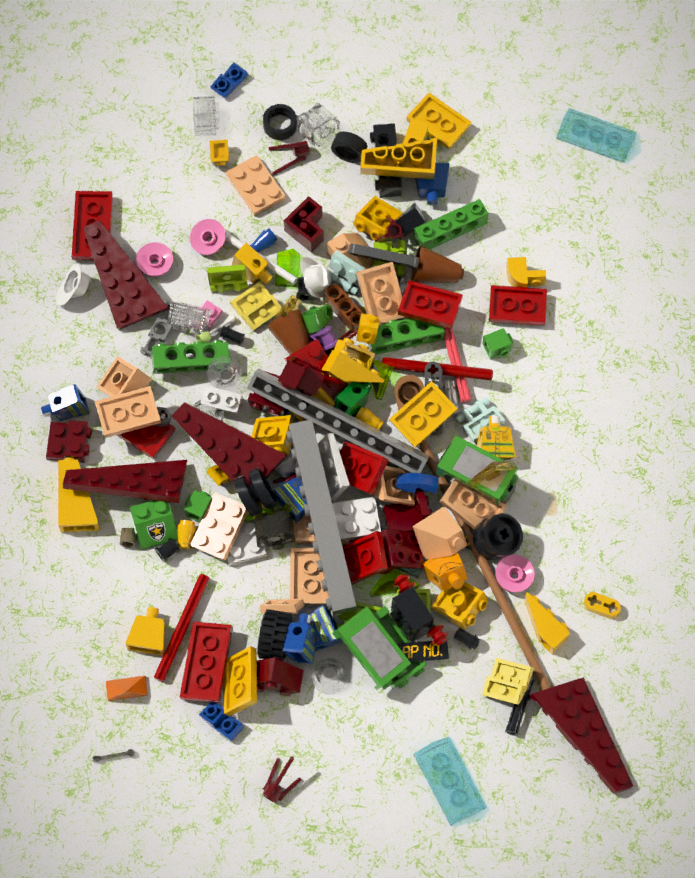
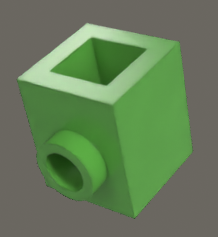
M502 328L483 336L482 344L491 360L498 356L504 357L509 354L513 339L510 333H506L505 329Z
M194 490L192 496L189 495L185 502L184 512L186 517L201 523L212 499L210 494Z

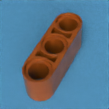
M335 284L328 286L325 291L326 303L330 304L333 312L351 332L359 328V324H354L353 322L360 321V316L364 313L340 286ZM335 294V295H337L338 297L332 298V297H330V295ZM342 308H349V310L343 311Z

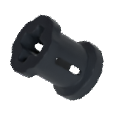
M299 277L296 283L298 285L296 298L302 301L311 300L313 296L308 293L305 287L304 277Z
M171 537L160 548H155L156 553L163 562H167L170 556L181 551Z

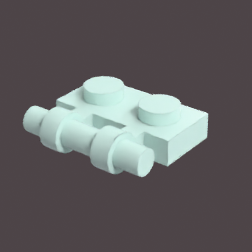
M336 250L328 265L329 268L334 270L332 272L328 269L331 274V282L343 287V290L347 293L351 292L356 295L359 291L354 286L355 284L359 287L356 272L365 268ZM340 275L348 279V281L341 278Z
M487 397L476 401L469 409H463L455 417L458 423L464 420L467 421L463 425V429L473 443L478 440L479 429L489 426V416H500V426L505 423V419L495 406L489 409L486 408L490 404ZM476 412H481V414L477 417H472V415Z

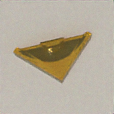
M291 295L274 316V319L280 316H287L288 312L295 308L298 299Z
M514 461L492 462L468 482L474 488L484 479L487 481L501 476V471L515 470L517 466Z

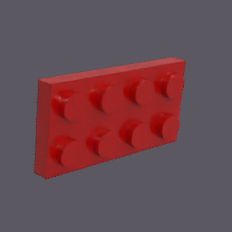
M75 191L72 260H94L83 227L100 220L111 233L112 191Z
M193 622L180 691L181 700L220 703L233 631L232 625Z

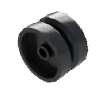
M259 467L249 471L250 481L244 475L233 479L239 498L251 517L262 513V505L266 509H271L278 505L274 492Z
M500 513L486 518L476 525L473 532L475 549L488 560H498L514 554L520 549L523 542L521 525L509 514Z

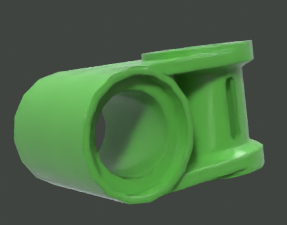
M325 304L318 308L315 306L310 307L309 310L302 314L308 333L320 331L333 319V309L330 304Z

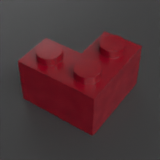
M308 196L284 220V231L311 253L324 241V230L316 224L323 217L322 206Z
M292 356L287 361L278 381L282 383L281 386L288 390L299 387L302 389V393L308 396H315L327 372Z
M277 658L257 660V692H263V690L267 689L280 692V695L287 697L291 696V694L300 693L304 670Z

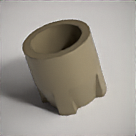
M121 528L120 546L126 548L134 547L136 542L134 528Z

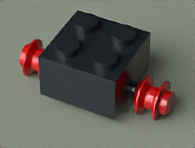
M405 574L398 576L394 580L393 586L400 588L399 595L392 598V612H390V615L396 623L399 622L401 625V632L406 639L409 638L411 642H415L426 635L427 638L432 637L433 641L431 644H437V646L446 642L448 632H442L443 625L433 624V616L414 589L415 582H409L411 576H405Z

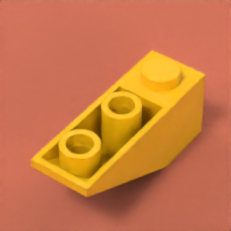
M342 349L340 351L332 350L322 368L323 371L337 380L380 383L385 381L379 377L380 373L372 368L368 370L365 368L366 364L358 359L354 361L350 358L351 354Z
M527 592L524 601L537 640L553 654L569 639V628L563 622L556 620L554 613L548 608L545 609L535 595L531 596Z

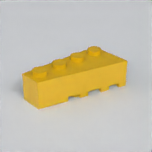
M431 138V140L414 141V143L408 144L401 143L389 147L364 149L361 155V174L434 179L437 138Z

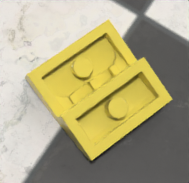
M261 281L230 301L231 306L252 331L283 311V308L273 294L270 295Z
M496 658L492 674L487 676L482 695L519 705L528 688L534 668Z

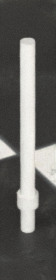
M225 229V242L227 241L240 249L244 243L233 237ZM261 255L268 262L267 268L292 284L297 283V277Z

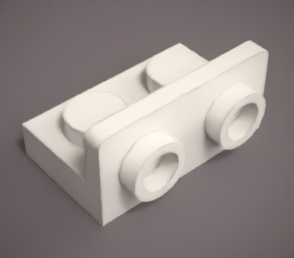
M205 386L201 405L237 413L239 405H243L244 397L242 394Z

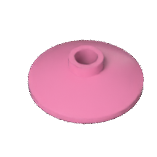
M204 219L198 222L190 234L191 246L202 255L216 253L222 248L226 239L224 227L214 219ZM212 236V240L208 242V237Z
M148 243L138 251L136 264L145 275L152 277L161 276L172 267L173 254L162 243Z
M509 555L498 563L495 576L498 584L504 590L518 593L525 591L532 585L535 571L531 562L525 557ZM517 574L518 578L513 579L511 575Z

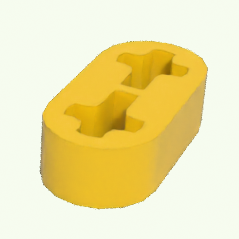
M590 592L584 599L586 610L613 619L620 613V603L610 597ZM595 598L596 603L594 606H591L588 600ZM611 605L615 606V610L612 613L608 612L609 608H607Z

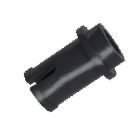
M223 326L220 337H223V340L228 339L241 345L245 334L230 329V326Z
M460 627L454 635V639L466 644L469 649L473 648L475 650L479 645L480 639L478 635H472Z

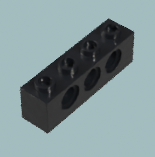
M395 123L373 125V132H370V142L374 143V148L383 147L380 145L382 143L387 144L385 145L386 147L397 144ZM377 175L378 180H375V190L379 191L380 198L402 196L401 177L391 176L386 178Z

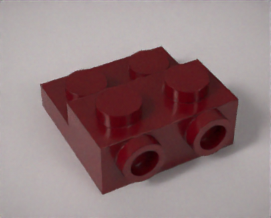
M87 421L51 422L46 459L58 461L65 458H74L75 460L78 459V462L85 463V457L89 456L90 445H87L88 438L91 439L92 427H89Z

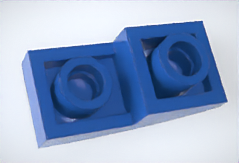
M233 62L224 75L220 74L210 88L225 98L249 74Z
M422 473L398 474L396 488L415 493L417 488L425 492L436 493L439 477Z
M210 702L199 714L204 721L230 742L244 729L241 722L232 716L225 715L224 708L217 703Z

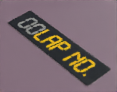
M432 641L396 643L410 662L449 659L447 641L439 646L437 644L432 645Z

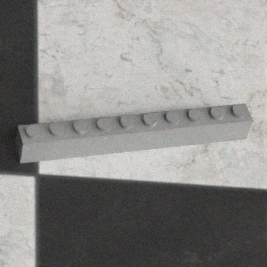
M257 369L254 372L247 389L307 420L312 419L313 423L368 451L389 459L393 464L411 473L422 472L429 455L312 395L308 396L302 393L298 388H292V390L281 386L282 383L278 381L279 378L261 369Z
M312 419L289 424V431H286L288 442H292L294 448L291 449L292 460H296L298 465L295 468L297 479H301L302 482L299 490L301 498L305 497L306 505H303L305 515L309 516L311 523H308L310 535L314 534L315 542H312L315 554L318 553L320 559L317 561L319 573L323 572L324 579L321 580L323 591H327L329 597L325 599L328 611L332 610L333 615L355 611L356 602Z

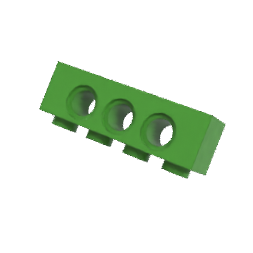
M478 199L414 228V240L418 247L433 249L486 225L489 213L482 201Z
M408 317L400 321L391 320L386 324L378 326L375 343L368 344V347H370L369 351L375 353V355L442 341L444 340L445 331L443 326ZM419 327H426L427 329L420 330ZM405 330V331H408L409 333H408V334H402L401 331ZM387 334V335H389V336H391V337H389V338H384V337H382V335Z
M216 340L212 343L197 341L193 344L178 342L174 345L160 343L152 346L151 350L153 374L228 370L230 366L228 342ZM210 352L214 357L208 358L205 356V353ZM191 353L195 358L189 359L186 357V354ZM172 354L176 359L169 360L167 355Z

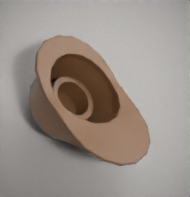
M405 375L396 382L394 393L398 410L424 388L423 382L417 376Z

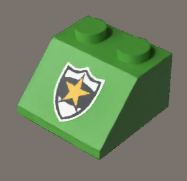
M153 500L130 507L142 550L165 544L170 537L174 541L178 540V532L169 502Z

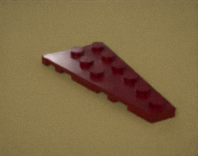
M100 220L83 227L117 329L121 330L170 309Z
M184 402L172 415L178 424L232 481L241 475L246 476L250 481L249 471L257 467L268 478L288 456L189 403Z
M187 460L66 470L63 489L179 503Z
M584 677L530 695L531 699L534 702L537 701L543 708V713L546 716L549 715L555 722V727L573 748L579 750L585 757V762L588 765L591 764L597 771V776L613 794L631 789L634 786Z

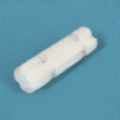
M447 380L445 381L446 397L458 409L455 381ZM458 410L452 416H457Z

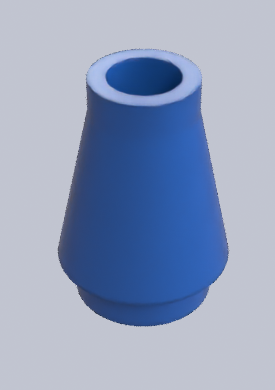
M268 228L266 231L263 230L250 246L259 253L275 245L278 239Z

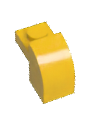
M526 257L507 258V279L512 287L527 288L528 285L533 287L545 285L546 270H527Z

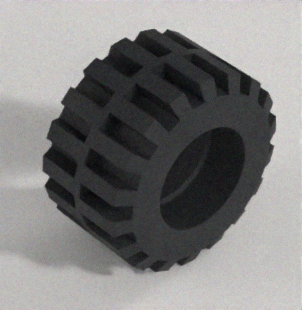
M266 610L259 632L258 658L285 660L287 655L283 652L289 624L293 622L291 613Z

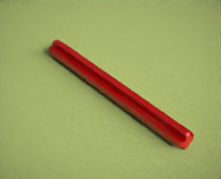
M383 357L382 368L425 373V366L429 362ZM439 363L443 369V375L482 380L493 379L492 369ZM432 366V369L429 370L432 374L439 371L435 366Z
M205 574L199 575L157 668L154 678L158 681L163 682L210 580Z

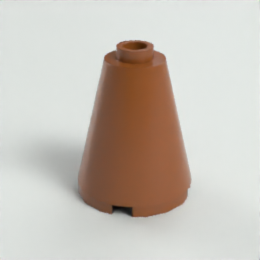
M418 247L415 257H418L420 260L418 268H412L411 281L417 283H457L459 279H463L464 269L460 263L428 248Z
M300 309L288 312L287 316H280L268 325L269 331L290 355L310 343L302 316L303 313Z

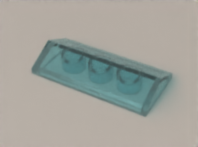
M569 108L563 118L556 139L625 163L637 132Z
M450 737L432 742L413 754L450 826L487 808Z

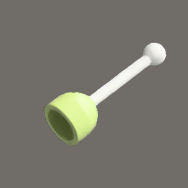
M231 316L228 321L210 332L207 330L197 332L195 334L197 341L209 343L212 334L222 329L223 326L235 323L237 318Z

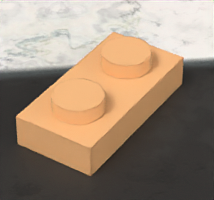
M269 599L260 605V612L265 613L267 609L288 612L293 615L304 607V600Z

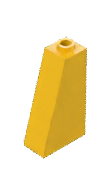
M65 458L58 460V526L60 532L99 531L98 520L89 492L63 489L66 470L81 469L78 459Z

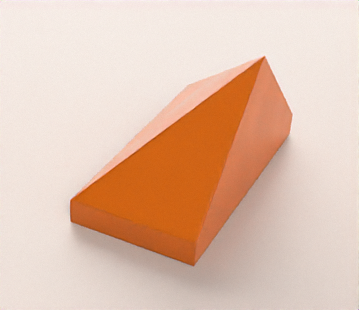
M146 676L106 681L108 701L148 696Z

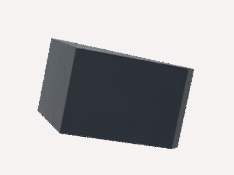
M413 203L395 219V223L400 225L401 233L404 234V237L411 233L414 228L426 222V217L416 203Z

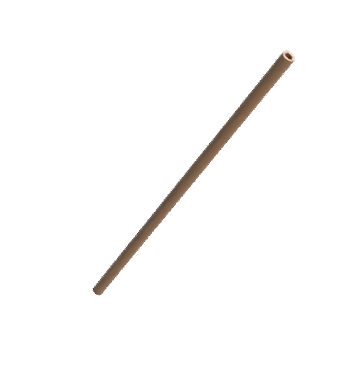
M425 439L418 446L421 452L429 455L427 464L433 476L439 477L438 486L444 495L450 486L445 476L442 477L436 474L438 462ZM453 513L458 525L464 528L472 548L471 551L529 666L534 668L533 674L541 689L551 688L487 559L481 556L475 549L473 536L469 529L472 530L471 527Z

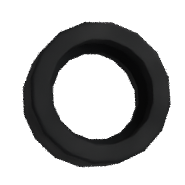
M285 104L270 106L263 114L265 133L275 140L290 138L297 130L295 111ZM276 115H285L290 118L291 124L284 129H275L270 126L269 121Z
M346 131L337 133L331 145L332 152L338 158L351 163L361 162L362 150L368 148L363 138Z

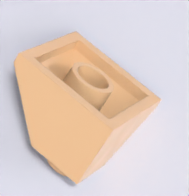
M342 233L327 242V253L331 258L337 250L366 269L373 266L372 259L348 254L351 243L367 246L358 233Z
M117 356L96 388L112 397L148 387L152 378Z
M386 466L373 495L382 501L414 506L413 493L404 492L396 488L398 474L409 473V471Z
M442 507L413 526L423 558L426 560L452 556L468 546L463 530L445 507Z

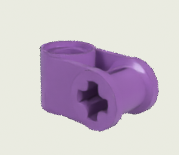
M332 326L324 327L310 335V343L318 339L324 350L336 346L337 340L331 330Z

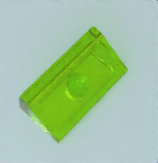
M294 249L277 252V265L299 278L300 254ZM276 273L275 286L298 287L297 284H292Z

